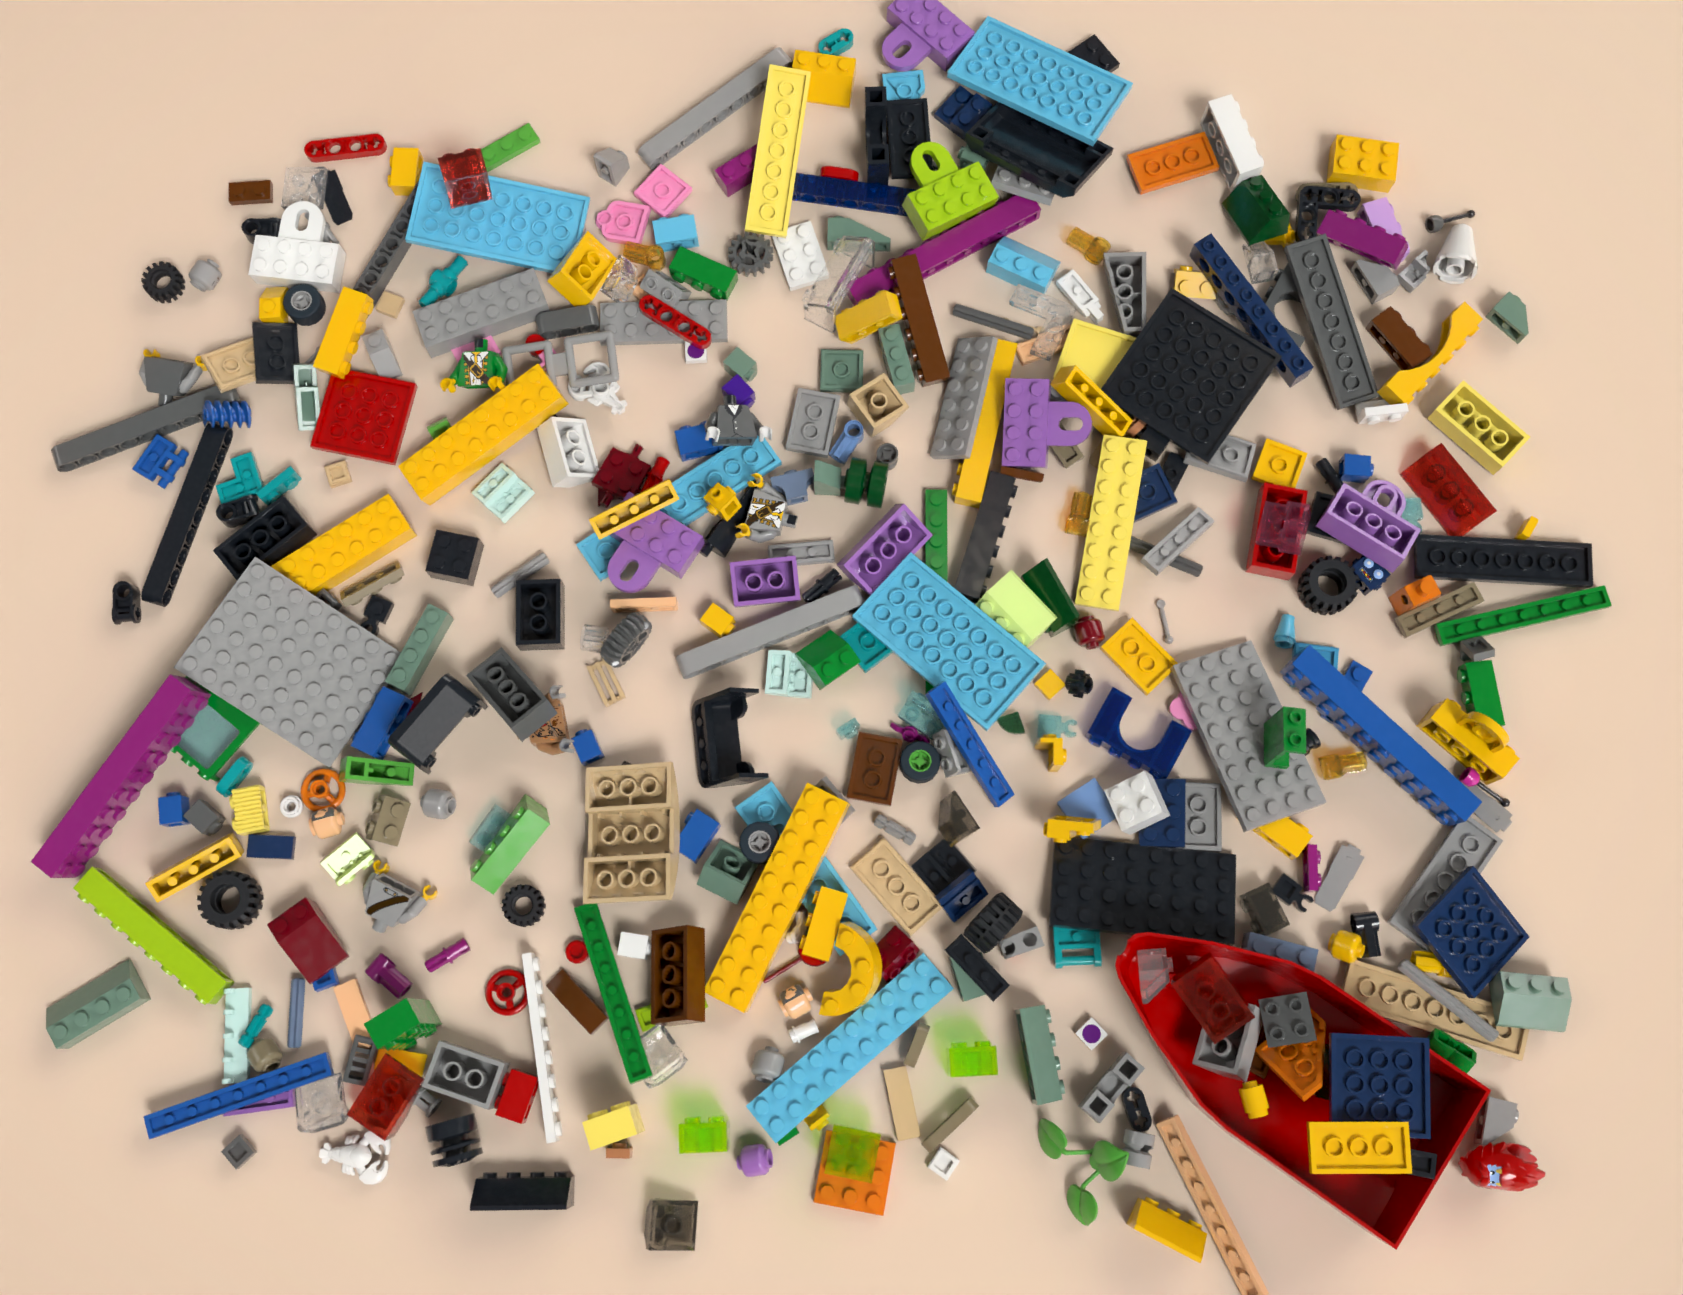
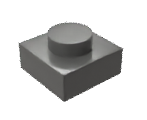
M243 1134L237 1136L221 1151L235 1169L242 1167L257 1153Z

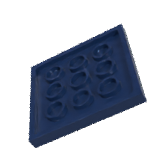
M1468 866L1412 926L1468 998H1475L1530 937L1474 866Z
M1329 1033V1122L1406 1121L1409 1122L1410 1138L1431 1139L1429 1038Z

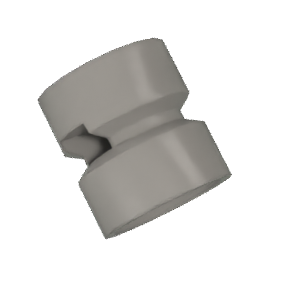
M1125 1129L1123 1143L1126 1146L1121 1150L1129 1152L1127 1165L1150 1169L1152 1155L1149 1153V1150L1154 1147L1155 1135Z

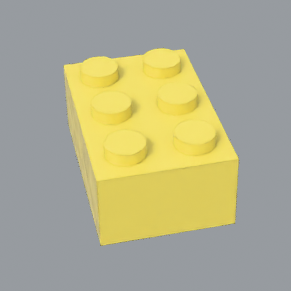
M630 1101L611 1106V1112L609 1113L608 1109H604L587 1115L588 1120L582 1122L590 1150L645 1131L637 1103L631 1105Z

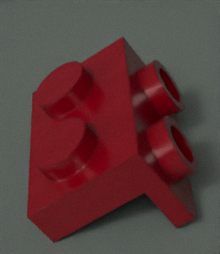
M896 925L876 944L882 959L883 979L889 983L900 974L901 970L909 962L915 959L920 951L915 943Z

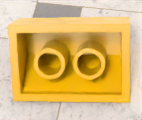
M795 50L792 68L811 72L807 102L850 108L856 76V58Z
M1147 1196L1145 1200L1137 1198L1126 1224L1201 1263L1207 1233L1201 1230L1202 1225L1191 1219L1188 1220V1223L1180 1220L1181 1214L1170 1208H1167L1166 1212L1157 1208L1159 1203Z

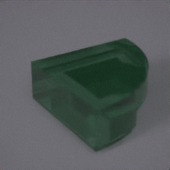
M1018 711L999 717L997 720L999 726L1006 732L1015 735L1025 734Z

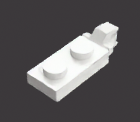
M1073 269L1056 281L1058 288L1085 318L1089 316L1095 324L1103 320L1104 314L1099 309L1101 308L1099 299Z

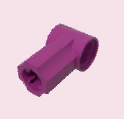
M380 953L367 967L365 973L376 983L382 984L397 999H400L410 990L413 983L395 968L396 965L387 956Z

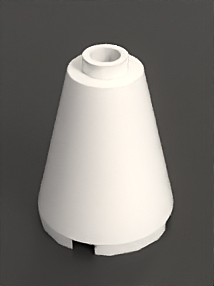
M1457 224L1451 228L1433 264V273H1437L1441 281L1450 284L1464 283V280L1468 278L1472 280L1477 274L1478 264L1473 230L1466 224Z

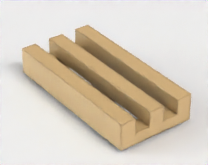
M604 659L587 667L606 707L626 698L611 665L607 664ZM602 666H606L620 694L619 696H615ZM596 669L598 670L611 696V700L609 701L607 700L604 691L594 673V670Z

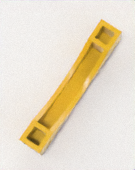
M1464 301L1442 322L1440 342L1429 362L1418 368L1398 371L1385 382L1377 393L1390 405L1407 403L1408 405L1415 398L1412 396L1415 391L1419 393L1428 384L1426 380L1429 377L1432 379L1441 370L1439 366L1441 364L1445 365L1454 356L1452 352L1454 350L1458 351L1466 344L1467 341L1464 339L1467 336L1471 337L1479 330L1477 325L1483 318Z

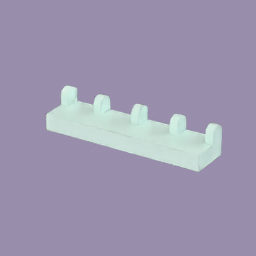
M252 988L224 989L226 1000L225 1010H223V1015H225V1034H223V1039H225L224 1058H222V1062H224V1079H222V1084L239 1083L250 1079V1062L247 1059L249 1048L239 1045L238 1041L243 1034L245 1035V1030L251 1022Z

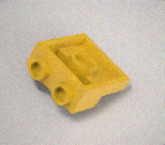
M1056 815L1044 823L1043 834L1048 838H1053V842L1067 843V841H1070L1071 838L1077 835L1090 836V834H1094L1095 831L1101 828L1102 819Z

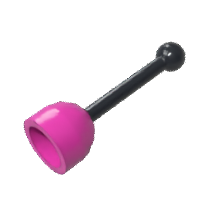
M1472 767L1466 768L1460 775L1459 781L1468 787L1477 785L1500 801L1503 807L1510 805L1509 799L1502 798L1480 782V775Z

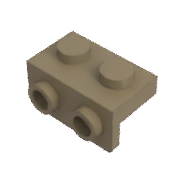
M380 795L378 799H375L372 806L374 814L372 820H369L366 825V839L398 847L411 803Z

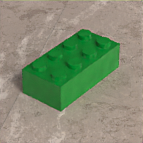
M413 998L403 999L364 1023L376 1048L386 1049L387 1051L391 1049L393 1051L397 1049L399 1051L402 1049L408 1050L417 1044V1039L424 1036L427 1038L438 1031L437 1027L442 1025L429 1000Z

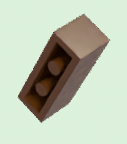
M1391 306L1373 318L1365 328L1401 370L1418 368L1433 354L1429 346L1420 340L1415 330L1408 326L1402 319L1401 314Z

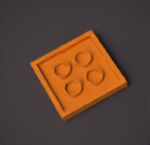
M826 1130L814 1203L883 1216L896 1143Z

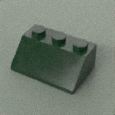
M1262 175L1243 180L1222 202V208L1248 246L1288 233L1290 213Z
M1046 558L1021 576V580L1058 617L1045 631L1052 638L1073 627L1080 615L1051 563Z

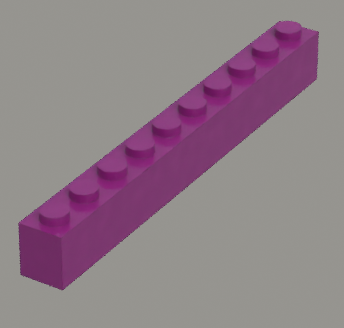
M1013 195L1006 201H999L993 208L987 211H980L974 218L963 220L957 227L951 230H944L938 237L925 240L921 246L915 249H908L900 257L916 253L924 280L1002 239L1004 236L1036 221L1040 217L1041 208L1036 201ZM891 259L879 268L870 269L866 275L860 278L855 277L846 285V294L854 306L863 299L875 296V293L878 291L887 290L893 293V288L895 287L893 279L890 280L887 274V267H889Z

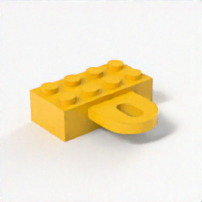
M1448 698L1432 706L1416 725L1464 767H1472L1480 775V780L1486 785L1503 779L1520 759L1515 755V751L1507 745L1509 736L1497 722L1479 712L1473 711L1466 714L1461 710V706L1456 701L1449 700Z

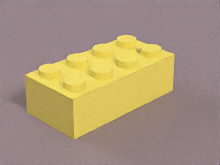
M1464 380L1427 418L1492 475L1498 472L1530 438L1528 434Z

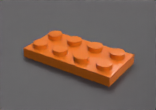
M1205 131L1128 154L1126 157L1140 195L1219 170V164Z

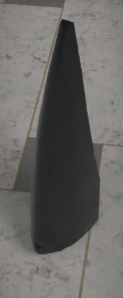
M757 486L747 489L739 500L742 507L728 522L722 518L713 526L704 539L705 544L700 551L701 555L708 557L711 551L721 557H726L737 539L735 534L741 532V529L736 528V526L745 523L754 489H757Z

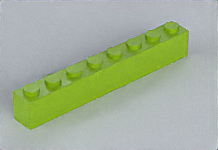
M92 866L73 887L79 893L77 897L87 904L91 903L96 907L94 911L99 916L107 917L111 920L112 923L110 925L115 930L121 933L125 932L129 936L127 940L136 947L141 946L146 950L144 954L152 961L157 960L162 964L161 969L170 976L175 975L179 979L178 984L186 990L191 989L196 993L195 998L204 1005L217 1004L224 996V989L230 988L235 983L103 869Z

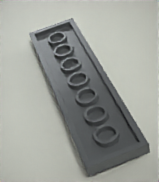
M1326 234L1284 247L1337 410L1379 397L1380 395L1377 393L1378 389Z

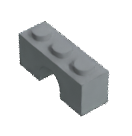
M1122 1052L1078 1107L1095 1122L1101 1123L1115 1106L1114 1103L1119 1095L1134 1083L1145 1068L1127 1052Z

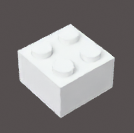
M1146 771L1104 790L1122 832L1129 835L1170 816L1153 776Z

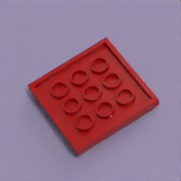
M352 370L345 375L344 380L331 375L310 444L311 448L396 466L418 388L417 384Z

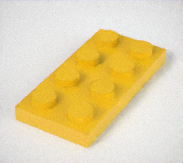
M1307 1122L1309 1173L1412 1174L1409 1122Z

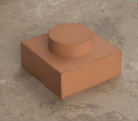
M613 1143L612 1147L606 1148V1158H632L633 1147H627V1143Z

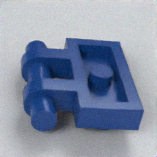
M157 434L132 470L152 482L157 476L162 477L157 485L165 489L169 483L174 481V475L179 468L184 467L189 453L182 449L178 455L173 454L177 446ZM168 460L173 461L167 471L162 470Z

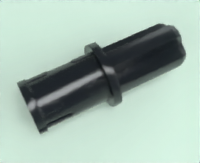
M1323 458L1316 463V467L1326 480L1324 483L1328 484L1336 494L1343 485L1339 477L1340 473H1336L1327 458Z
M833 568L820 580L817 579L816 583L802 594L804 601L810 603L818 599L822 594H827L833 585L842 580V576L839 575L840 573Z

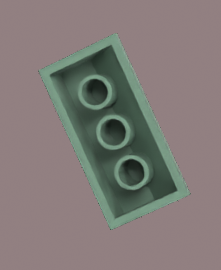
M131 959L46 1008V1030L56 1049L71 1048L151 1000Z
M1045 1005L1016 1009V1019L1032 1104L1042 1105L1063 1100L1062 1094H1065L1063 1080H1059L1057 1070H1061L1059 1057L1054 1056L1053 1052L1056 1040L1054 1033H1050L1048 1023H1052L1050 1010L1045 1009Z

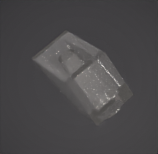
M1166 948L1137 950L1143 1004H1148L1170 982L1169 972H1174L1172 957H1167Z

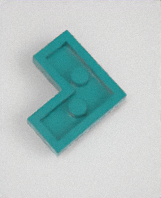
M252 452L230 459L236 479L216 485L221 504L247 495L257 496L256 493L264 487Z

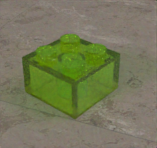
M990 1041L974 1042L975 1046L967 1047V1042L951 1043V1048H946L948 1077L998 1075L996 1046H990Z
M724 1115L710 1116L708 1121H701L700 1116L686 1117L684 1122L679 1123V1154L727 1152L730 1150V1120H724Z
M834 1123L824 1173L872 1183L881 1133Z

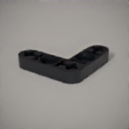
M1319 186L1303 187L1297 199L1296 242L1307 240L1302 235L1305 227H1308V239L1316 237L1318 209L1352 212L1361 202L1359 193L1348 189ZM1306 193H1308L1309 196L1312 197L1311 200H1307V196H1305ZM1332 195L1335 201L1327 203L1324 200V196ZM1351 198L1353 204H1349V201L1347 199ZM1309 212L1312 215V220H1304L1302 213Z

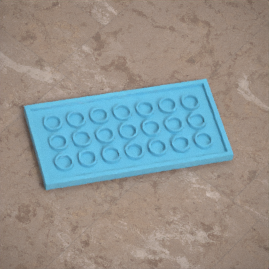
M987 16L947 72V78L1091 146H1094L1133 85L1132 82L990 16Z
M423 162L405 240L406 243L553 273L559 263L583 236L590 197Z
M911 552L852 615V618L933 687L945 681L965 714L985 731L991 728L1046 666L1043 660Z

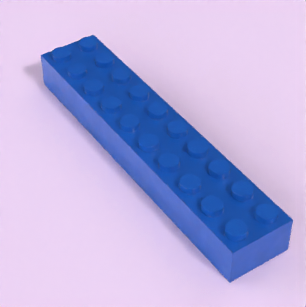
M1311 645L1296 653L1281 669L1280 673L1283 675L1282 678L1286 683L1294 685L1305 700L1314 703L1320 714L1328 716L1339 731H1344L1349 735L1350 741L1357 747H1362L1367 752L1368 758L1375 763H1379L1389 777L1396 778L1401 783L1404 791L1413 794L1423 808L1432 811L1436 815L1435 818L1439 823L1451 826L1466 822L1480 806L1482 801Z

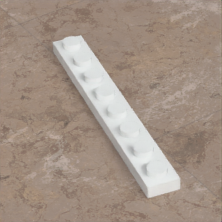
M530 952L522 954L546 1142L552 1143L560 1141L559 1136H562L561 1121L557 1122L556 1112H559V1101L557 1097L554 1098L553 1088H556V1079L554 1073L551 1074L550 1064H553V1056L551 1050L547 1048V1041L550 1040L548 1026H544L543 1017H547L545 1003H541L540 994L544 993L542 980H538L537 971H540L539 957H535V953Z

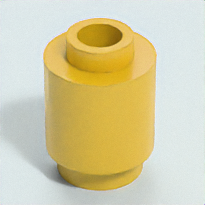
M1256 1080L1242 1083L1243 1088L1239 1089L1244 1111L1248 1113L1249 1119L1268 1115L1267 1109L1269 1105L1263 1084H1257Z

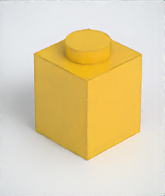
M714 603L710 605L700 618L701 625L719 638L732 634L736 627L734 625V617Z

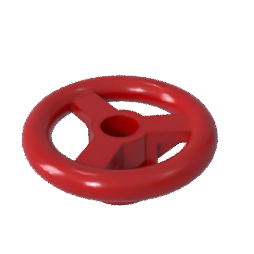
M504 969L495 973L490 978L486 986L485 997L487 1004L494 1012L503 1016H511L521 1012L527 1006L528 998L524 974L514 969ZM505 976L517 978L513 984L506 982L500 985L495 984L500 978ZM523 985L524 997L520 1004L514 1007L513 998L515 997L516 990ZM506 988L511 990V994L508 997L504 995ZM492 991L496 992L499 1000L506 1002L507 1009L499 1007L494 1002Z

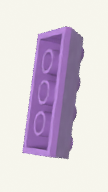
M895 504L837 563V566L852 582L871 596L910 552L915 554L933 535L905 504Z

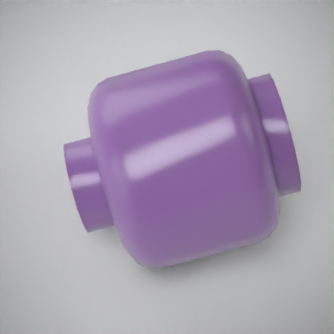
M764 1144L744 1146L741 1149L740 1155L737 1156V1167L739 1170H742L746 1177L766 1175L769 1169L773 1167L772 1152Z

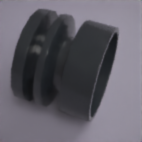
M475 1113L425 1127L428 1142H440V1147L430 1152L431 1155L442 1153L443 1156L442 1159L432 1161L433 1167H451L471 1161L483 1153L482 1147L471 1150L470 1144L480 1142V1138L468 1137V1133L478 1129Z

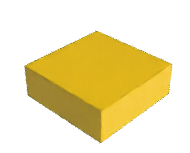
M1530 516L1522 523L1514 539H1528L1539 519Z
M1050 669L1034 683V686L1050 700L1065 687V683Z

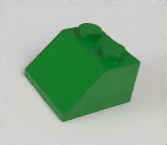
M829 630L795 653V656L819 690H822L861 662L851 646L832 630Z

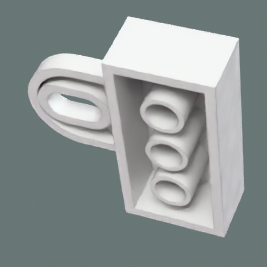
M299 201L291 204L284 211L278 237L255 235L248 275L257 284L287 286L291 288L298 284H309L315 287L317 291L339 293L346 253L337 243L323 242L326 221L321 210L311 202ZM307 212L309 213L308 226L305 230L299 231L300 215Z

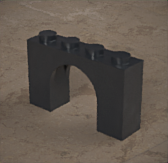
M886 86L865 87L867 188H888L889 144H887Z

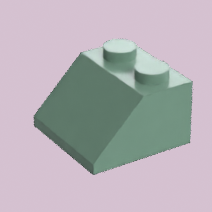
M720 840L705 862L696 885L737 905L759 864H754L747 860L741 849Z

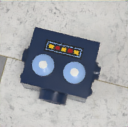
M1364 555L1352 562V566L1355 568L1353 573L1359 576V580L1356 583L1360 584L1359 590L1364 596L1372 590L1377 591L1380 589L1382 583L1386 582V579L1391 575L1385 568Z

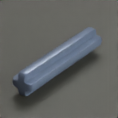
M303 978L291 980L287 1040L289 1048H299L302 1045L305 979Z

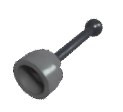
M1469 210L1465 214L1446 219L1439 215L1428 216L1425 220V226L1429 233L1438 232L1442 229L1444 223L1466 217L1473 218L1475 211Z

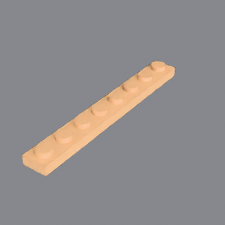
M1177 1114L1156 1123V1126L1241 1294L1268 1295L1269 1292L1180 1117Z

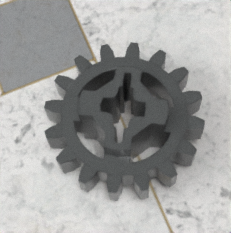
M746 231L744 237L738 234V241L732 240V247H728L730 254L728 258L732 268H737L738 274L744 271L746 277L750 273L757 277L758 271L764 274V267L770 268L769 261H773V247L770 246V240L764 241L763 234L757 237L756 233L749 235ZM765 252L764 258L761 260L760 257Z

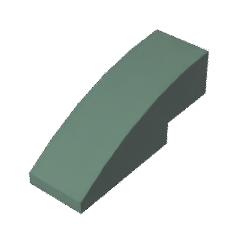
M314 363L292 364L299 431L315 430L320 414L319 390L316 368L313 367Z

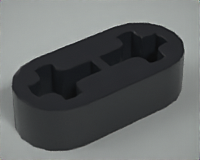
M1128 1087L1122 1092V1102L1129 1124L1134 1130L1145 1132L1151 1127L1152 1119L1144 1094L1139 1088ZM1130 1091L1139 1095V1098L1136 1099V1108L1132 1101L1127 1100V1097L1130 1096ZM1138 1110L1141 1117H1146L1142 1128L1134 1122L1138 1119L1136 1114Z

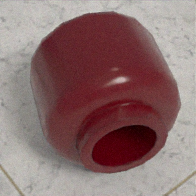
M1094 616L1079 618L1077 620L1078 623L1073 627L1077 644L1079 646H1086L1087 650L1098 648L1099 643L1105 639L1101 621L1094 618Z

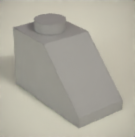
M607 148L595 153L593 156L599 177L615 187L630 169L628 157L620 150L615 151L612 148Z
M1359 259L1355 261L1350 269L1371 304L1393 294L1400 285L1396 274L1392 273L1389 267Z
M382 329L362 336L368 354L379 376L392 379L403 376L390 341Z
M1487 1097L1478 1112L1473 1143L1487 1145L1514 1128V1123L1517 1122L1519 1117L1517 1103Z

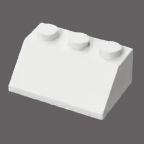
M550 417L537 427L552 487L571 488L592 482L599 471V466L586 419Z

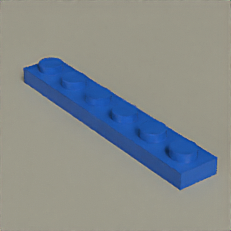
M945 681L940 682L928 691L925 696L993 806L1000 807L1015 794Z

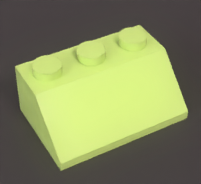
M1012 570L991 587L975 604L1027 648L1033 645L1058 618Z

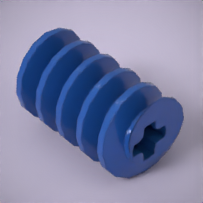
M210 400L204 402L202 409L204 427L207 421L210 422L212 428L215 427L216 422H219L220 428L224 427L225 422H228L229 428L233 427L234 422H237L238 428L242 427L243 422L246 423L247 428L251 427V408L246 401H241L240 405L237 401H232L231 405L228 401H223L222 405L219 400H215L213 405Z

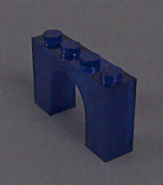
M1112 687L1085 737L1089 739L1088 742L1090 744L1108 749V753L1113 757L1126 759L1131 767L1138 770L1140 768L1144 769L1154 779H1166L1192 730L1172 720L1167 725L1155 747L1148 750L1132 748L1123 740L1120 733V721L1132 697Z

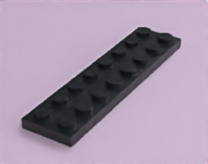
M1418 534L1414 541V578L1422 579L1432 575L1434 580L1591 588L1593 586L1592 543Z

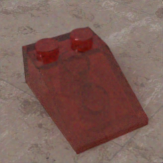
M385 1053L346 1115L386 1141L394 1137L400 1129L425 1079L388 1053Z

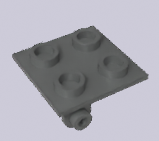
M1307 992L1258 999L1268 1048L1308 1043L1317 1040Z

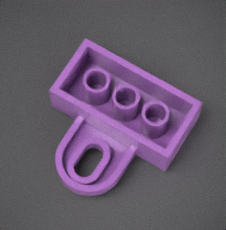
M895 0L887 7V22L895 29L883 42L882 57L884 62L896 71H909L919 65L926 57H929L946 72L972 39L975 31L938 0ZM902 45L910 46L911 49L903 57L896 58L893 56V53Z
M1005 378L1002 466L1047 469L1048 446H1076L1088 438L1092 429V419L1089 412L1079 403L1050 401V379ZM1063 418H1079L1082 420L1083 426L1077 431L1062 430L1059 423Z
M1385 480L1370 482L1362 493L1343 483L1316 527L1392 573L1404 561L1421 531L1420 528L1400 517L1406 507L1405 496L1396 485ZM1380 493H1385L1389 496L1390 502L1387 507H1383L1378 503L1377 498Z
M628 492L623 501L635 495L631 492ZM658 510L609 535L621 542L608 564L609 579L618 590L626 593H635L644 589L660 567L682 579L705 544L703 536ZM630 562H637L639 567L629 581L621 580V574Z

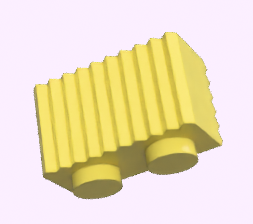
M253 785L232 789V796H230L229 802L231 808L234 809L235 818L232 819L234 831L242 836L269 832L270 826L265 787Z

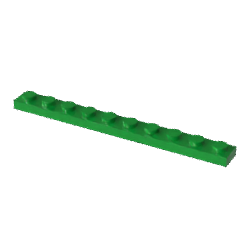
M926 489L925 527L933 536L925 543V564L948 582L947 490ZM925 680L926 694L934 687ZM925 696V704H930Z

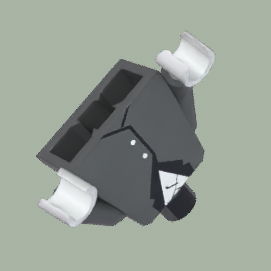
M735 395L724 396V405H719L716 411L710 414L704 425L706 432L705 440L708 441L709 438H712V446H752L757 435L760 442L764 441V437L772 440V429L768 426H763L756 416L750 412L747 405H737Z

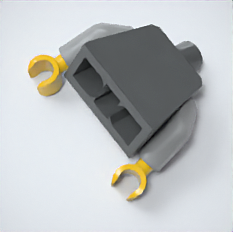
M145 349L139 375L148 392L159 394L158 406H163L171 403L173 396H185L203 371H207V368L202 363L201 356L195 358L197 365L193 366L192 362L161 358L156 349H154L152 354L148 349Z

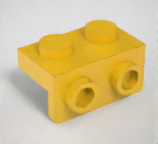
M1180 265V269H1174V290L1190 298L1216 299L1217 291L1201 270H1192L1193 266Z
M1044 734L1043 738L1038 739L1035 749L1048 750V772H1058L1067 760V751L1063 749V738H1057L1055 734Z

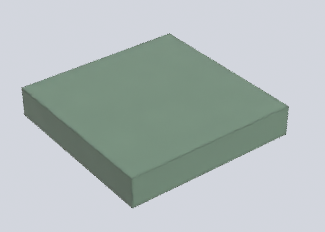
M821 349L820 392L852 393L863 386V350Z

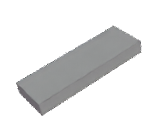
M833 540L768 545L769 558L796 556L797 566L835 563Z

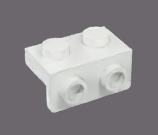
M1385 400L1366 401L1355 404L1358 424L1367 423L1372 425L1384 421L1397 422L1402 420L1403 416L1409 411L1407 403L1390 405Z

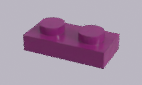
M1308 844L1302 850L1303 892L1319 891L1318 887H1321L1322 882L1321 874L1318 873L1321 853L1317 850V845Z

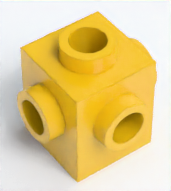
M718 482L703 497L707 503L706 509L713 516L719 515L727 522L742 507L734 490L729 486L724 487Z

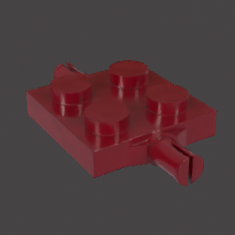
M635 444L630 454L614 447L611 449L592 480V485L605 493L600 502L601 506L608 508L613 498L623 500L628 492L634 495L637 494L647 477V473L651 471V465L638 458L644 449L641 445Z

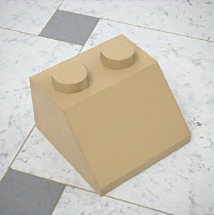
M885 373L849 394L847 406L871 438L887 429L909 408Z

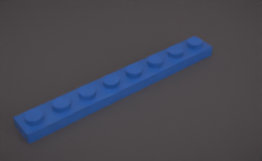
M325 1052L143 1116L149 1139H154L333 1076L335 1074L329 1053Z

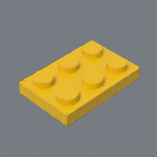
M1133 617L1100 647L1111 661L1146 696L1172 672L1170 668L1178 664Z

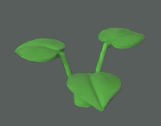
M1042 1118L1038 1125V1138L1040 1146L1047 1156L1052 1159H1058L1061 1157V1154L1091 1155L1089 1162L1096 1171L1080 1187L1073 1184L1067 1191V1202L1072 1214L1083 1225L1089 1226L1097 1217L1098 1206L1094 1196L1085 1190L1086 1186L1099 1174L1107 1181L1113 1182L1117 1180L1126 1167L1129 1152L1123 1151L1105 1140L1096 1142L1090 1150H1066L1067 1139L1063 1131L1053 1122Z

